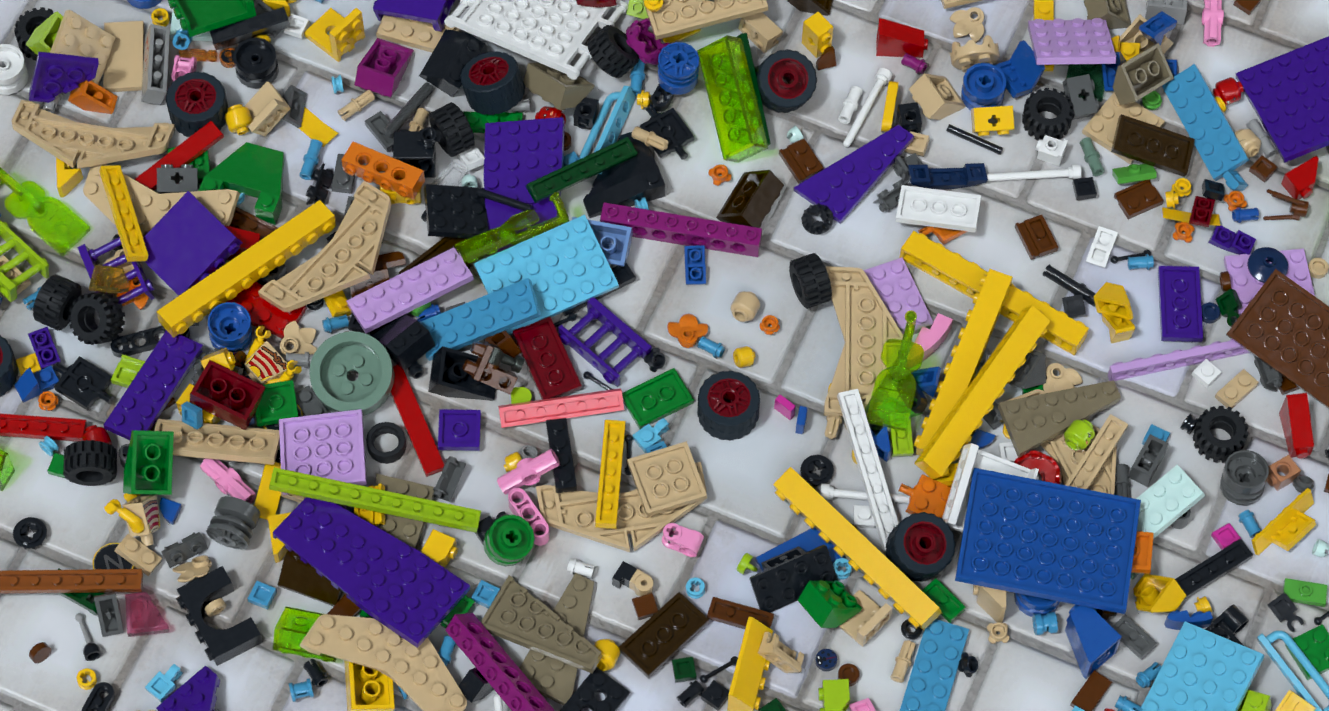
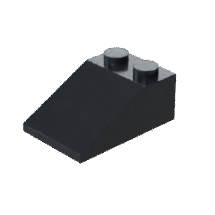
M403 315L369 334L384 346L390 358L404 371L436 346L429 330L416 319L407 315Z
M444 346L433 354L428 392L452 398L493 401L496 388L474 380L470 374L463 370L466 359L476 362L478 356Z

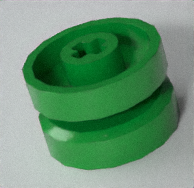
M504 515L498 518L485 533L483 541L484 550L489 559L494 563L505 567L514 566L521 562L533 548L534 532L529 522L522 517Z

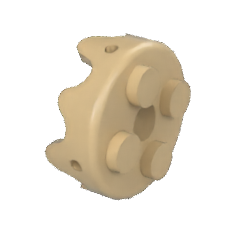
M989 35L983 38L982 45H977L973 40H969L961 47L959 42H953L952 52H950L951 64L954 68L960 69L965 73L967 69L975 64L990 63L993 65L1000 58L998 43L994 44Z

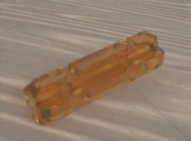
M188 48L179 50L180 57H196L197 61H206L208 59L211 62H215L218 57L216 50H188Z

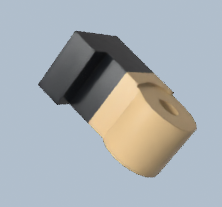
M624 561L612 577L613 586L620 588L623 584L634 590L639 597L650 594L653 591L652 578Z

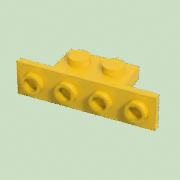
M1307 488L1299 494L1291 504L1285 507L1276 518L1271 520L1262 531L1254 536L1251 541L1256 555H1260L1271 543L1289 551L1316 526L1315 519L1304 514L1314 504L1311 489Z

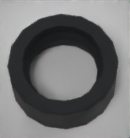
M378 423L367 434L368 453L377 462L393 463L399 460L405 453V434L401 427L395 423ZM389 433L398 438V446L392 451L381 452L374 447L375 439L381 434Z

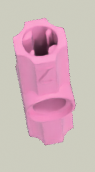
M1204 0L1202 25H1204L1203 43L1210 47L1220 45L1221 27L1224 17L1222 0Z
M552 448L533 459L524 458L517 463V468L498 478V485L505 495L514 488H519L523 485H534L539 482L541 475L558 467L560 461Z
M205 458L200 465L201 470L214 481L222 493L242 499L250 504L254 502V499L257 497L256 493L242 481L240 475L233 468H227L217 459Z

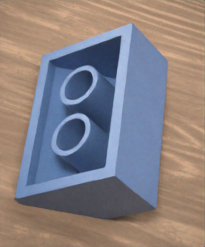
M588 220L608 263L624 267L633 237L632 227Z

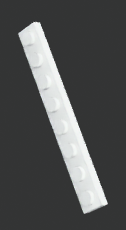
M854 389L837 394V398L883 552H886L887 538L899 523L859 390Z

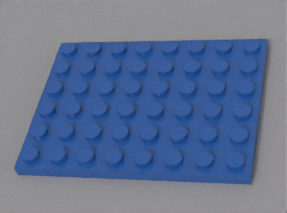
M974 468L955 581L1125 614L1141 500Z

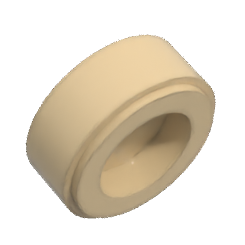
M1322 258L1312 259L1308 265L1310 276L1316 279L1325 277L1329 269L1328 263Z
M218 598L210 602L204 610L208 616L212 617L221 613L226 608V603L223 598Z

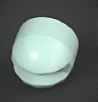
M796 126L787 133V138L790 139L791 143L804 138Z
M467 174L462 178L461 183L463 187H478L477 179L474 175Z
M1317 539L1312 549V554L1317 557L1327 556L1328 554L1325 552V549L1329 550L1328 543Z

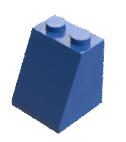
M1075 605L1069 611L1070 615L1066 620L1065 632L1081 673L1087 679L1094 670L1096 671L1117 652L1122 636L1093 608Z

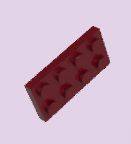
M551 317L513 330L514 339L525 359L524 361L542 400L562 397L582 389V385Z

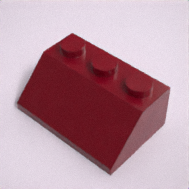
M209 360L190 393V403L246 430L256 413L266 387Z

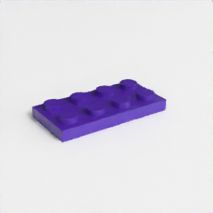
M1159 266L1158 287L1161 341L1202 342L1203 325L1199 267Z

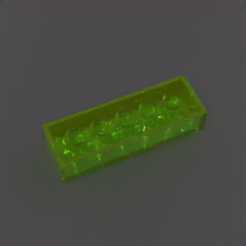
M726 35L697 50L723 159L739 163L768 149L742 39Z

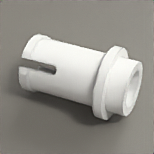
M577 558L570 559L567 571L570 574L577 573L591 578L595 565L577 561Z

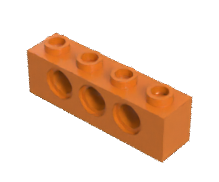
M356 142L351 143L341 159L343 170L347 174L361 177L368 183L373 182L380 185L383 189L397 192L405 198L415 199L425 182L424 170Z

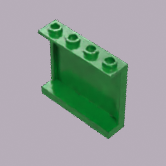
M168 0L170 8L174 10L176 19L180 21L182 30H186L189 37L256 16L253 0Z

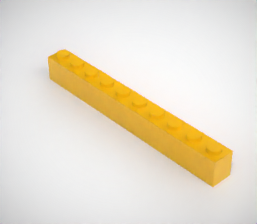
M320 200L157 310L159 323L173 338L183 334L190 326L202 321L217 305L234 299L238 293L250 288L260 278L266 277L277 266H282L286 260L298 255L302 249L314 244L324 234L330 233L336 227L335 215Z
M915 231L911 233L901 248L900 258H903L904 261L972 299H974L976 292L980 293L982 276L984 274L987 275L988 272L980 268L978 264L967 261L960 254L949 251L942 244L935 243L924 234ZM1012 284L1000 314L1014 322L1024 308L1033 305L1050 320L1046 327L1048 330L1042 338L1075 356L1086 339L1089 328L1081 321H1075L1063 311H1057L1048 303L1039 301L1030 293L1021 291Z
M989 269L987 275L984 274L980 282L982 288L980 293L976 292L972 303L975 305L973 310L969 309L965 321L968 323L966 327H962L958 339L961 340L959 345H954L951 353V357H953L952 362L946 364L943 373L946 375L944 381L940 380L936 389L938 396L936 399H932L929 406L931 413L929 417L925 416L921 428L924 430L922 435H917L914 443L916 455L920 456L973 381L1011 288L1012 276Z
M1033 305L1021 311L914 464L931 479L944 477L949 472V465L961 454L960 449L970 442L972 432L977 430L983 423L981 419L993 409V402L1002 396L1005 391L1003 389L1005 385L1014 379L1016 375L1014 372L1026 362L1025 357L1037 346L1035 342L1038 338H1041L1048 329L1046 327L1050 320Z
M792 467L773 484L776 489L774 492L776 496L782 501L786 499L791 504L789 508L796 515L801 513L805 517L803 521L811 529L815 527L820 531L818 534L820 538L826 543L830 541L835 546L833 550L840 557L845 555L850 560L848 564L856 572L858 570L862 571L865 574L863 578L871 586L875 584L879 588L878 593L884 599L890 598L894 602L892 606L900 614L905 612L909 616L907 620L916 629L920 627L922 630H925L942 613L939 606Z

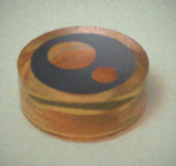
M226 48L221 51L219 59L222 66L226 68L235 67L233 59L235 49Z

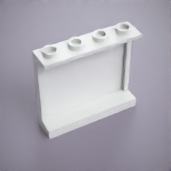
M973 443L964 445L943 513V521L951 529L963 533L974 468L1035 480L1039 479L1037 475L1039 469H1028L979 450V446Z

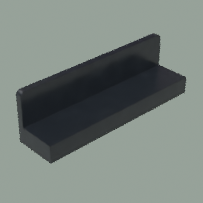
M282 7L211 30L210 34L215 49L219 50L238 44L246 39L254 38L257 35L270 34L291 26L285 8Z

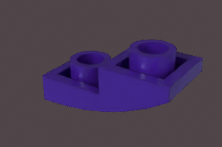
M1220 225L1214 227L1208 243L1238 255H1250L1256 239L1240 230L1235 233Z
M48 327L28 333L41 369L50 365L53 366L56 362L61 363Z

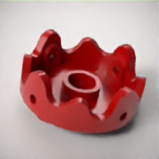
M1032 450L1020 458H1016L1014 461L1015 464L1028 469H1039L1038 474L1041 475V481L1056 484L1062 483V474L1056 461L1040 451Z

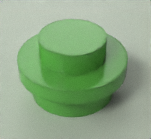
M1156 91L1142 98V104L1147 109L1155 110L1161 106L1162 98Z

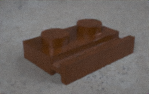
M804 138L783 150H779L780 157L798 184L824 170V167Z
M1143 180L1114 194V198L1117 199L1118 205L1128 220L1163 204L1164 200L1155 186L1151 184V180Z
M1043 215L1024 220L1022 223H1015V229L1031 260L1035 257H1042L1058 251V245Z

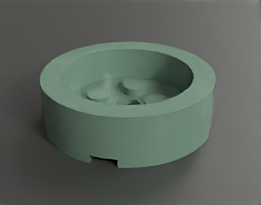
M355 331L338 333L325 340L314 353L309 371L312 388L320 402L331 412L362 409L363 416L376 411L386 402L392 390L395 377L392 361L384 346L374 337ZM350 371H356L359 374L356 381L348 380L347 376Z

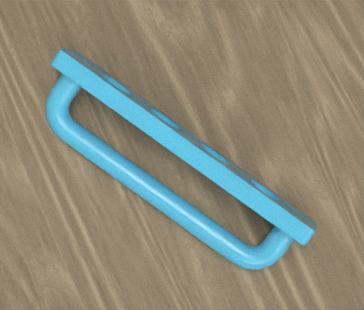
M624 86L621 92H614L607 96L581 151L580 159L589 155L610 106L615 100L617 102L594 152L617 141L636 98L630 86Z
M1274 631L1266 637L1263 633L1257 637L1259 644L1299 696L1317 708L1315 711H1329V705L1321 710L1271 645L1275 640L1282 639L1329 699V685L1290 635L1284 631Z

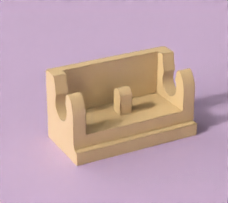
M763 12L742 17L738 27L742 33H747L748 39L763 53H766L767 50L778 44L777 38L783 34V31Z
M765 632L758 654L784 673L801 672L804 654L799 652L798 658L795 660L796 651L789 649L781 643L779 635L775 633L772 636L770 632Z

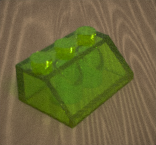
M285 607L275 626L273 650L285 654L301 655L305 658L321 659L325 662H336L337 660L335 657L322 653L320 655L310 653L300 647V643L317 618L323 614Z

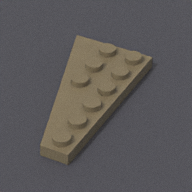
M1114 380L999 402L998 409L1016 454L1020 458L1025 452L1031 449L1034 450L1041 443L1052 440L1064 433L1074 420H1087L1091 415L1102 412L1118 403L1121 396Z
M376 474V486L382 483L385 486V491L432 501L434 499V487ZM385 514V525L379 524L376 527L417 549L426 522Z
M575 573L553 612L566 625H570L578 635L584 637L594 581ZM530 649L519 667L520 670L541 695L564 706L573 695L578 668Z
M510 575L481 620V623L490 634L592 674L602 658L601 651L584 637L578 635L570 625H566L557 614L538 598L535 599L528 593L526 588L516 583Z

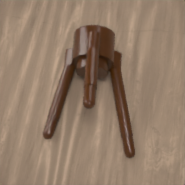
M1267 189V193L1271 194L1272 197L1291 203L1289 212H1292L1293 215L1264 216L1263 220L1293 219L1299 221L1300 216H1306L1309 202L1297 200Z

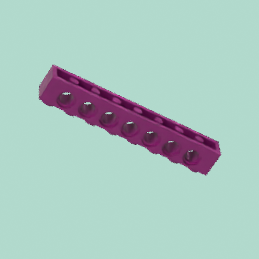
M603 203L600 222L632 227L633 237L685 246L705 245V249L758 257L762 239V228L610 203Z
M473 613L454 615L445 631L512 711H555Z

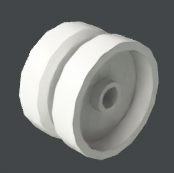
M0 44V95H10L24 88L28 82L29 73L23 53L13 45Z

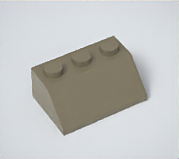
M1084 0L1088 14L1087 20L1094 18L1106 20L1108 29L1128 28L1131 25L1126 0Z
M1154 44L1118 66L1113 90L1120 105L1136 102L1174 79L1160 44Z
M539 62L528 63L523 81L525 87L530 89V92L538 94L542 97V100L552 103L559 110L575 108L595 86L581 76L572 80L567 74Z

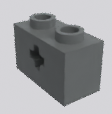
M1089 74L1066 78L1062 82L1065 96H1068L1070 103H1073L1074 114L1072 120L1094 116L1098 112V99L1094 98L1093 93L1095 85L1093 79H1090ZM1078 95L1085 96V99L1079 98Z
M164 164L161 165V168H157L158 194L198 191V170L193 168V165L185 164L181 165V168H173V165ZM176 174L183 178V180L179 181V184H175V180H171V178H175Z
M1150 434L1131 468L1129 478L1147 487L1161 463L1169 443Z

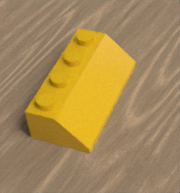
M748 617L728 694L727 711H754V709H759L761 697H758L759 690L764 689L766 678L763 677L764 670H769L770 662L759 655L758 651L764 633L770 632L773 636V630L753 617Z
M344 660L347 711H393L395 709L393 680L378 670Z

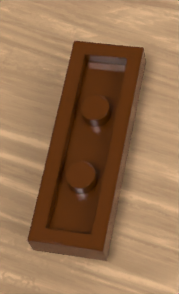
M717 597L712 598L707 618L742 629H746L748 617L755 618L770 629L774 619L773 613Z

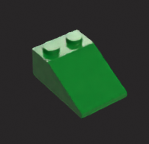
M132 430L124 468L123 493L172 495L173 431Z

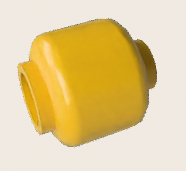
M242 104L229 107L227 109L228 112L225 114L229 131L238 135L248 133V126L253 122L249 109L243 107Z
M611 639L596 641L594 646L602 653V658L597 668L601 671L613 669L620 655L619 647Z

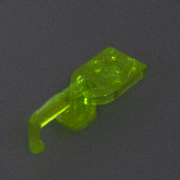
M0 167V186L5 184L13 191L5 199L4 205L6 210L17 219H27L30 229L60 256L65 255L91 230L89 225L60 200L53 197H45V191L35 182L25 181L19 184Z
M555 192L549 198L554 203L558 216L534 225L540 220L535 210H526L510 217L500 227L455 244L456 250L463 262H475L482 255L494 254L499 248L508 244L517 245L569 222V217L559 192ZM527 228V230L523 232H520L518 234L516 233V230Z
M907 311L905 314L907 323L903 339H889L883 345L881 361L886 369L881 371L875 380L867 413V420L870 424L907 431L916 394V381L911 373L921 367L924 357L922 346L912 342L917 314L914 311Z

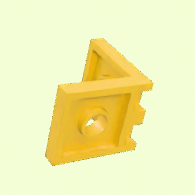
M330 8L304 32V36L336 61L340 62L343 54L350 52L355 48L354 44L357 41L365 38L362 12L355 8L344 18Z

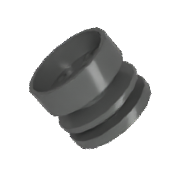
M1240 450L1231 454L1225 462L1220 480V489L1224 497L1236 505H1250L1258 501L1264 492L1265 483L1268 478L1269 467L1266 460L1260 454L1250 450Z
M229 496L221 497L214 510L215 516L211 518L210 525L206 530L207 535L226 547L246 549L250 543L249 539L253 535L252 529L256 527L260 518V511L242 499Z

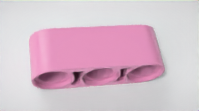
M512 489L508 494V504L513 515L520 516L529 522L534 532L535 545H545L549 541V526L523 489ZM515 499H522L519 503L513 502ZM526 515H533V516H534V517L531 518V519H526V518H524V516H526ZM537 531L545 532L543 535L535 534Z

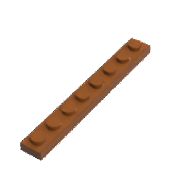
M142 569L0 571V594L142 592L143 586Z

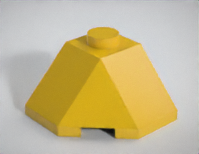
M1144 574L1133 588L1134 595L1136 596V608L1152 613L1175 611L1187 596L1174 578Z

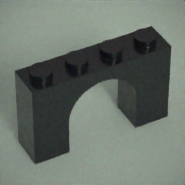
M223 566L177 589L179 597L176 600L181 609H186L188 614L185 616L190 626L195 625L197 629L195 635L199 643L204 642L207 649L204 651L209 661L214 660L218 666L263 643L261 634L251 617L231 628L222 630L214 629L204 622V608L210 602L234 592L233 584Z

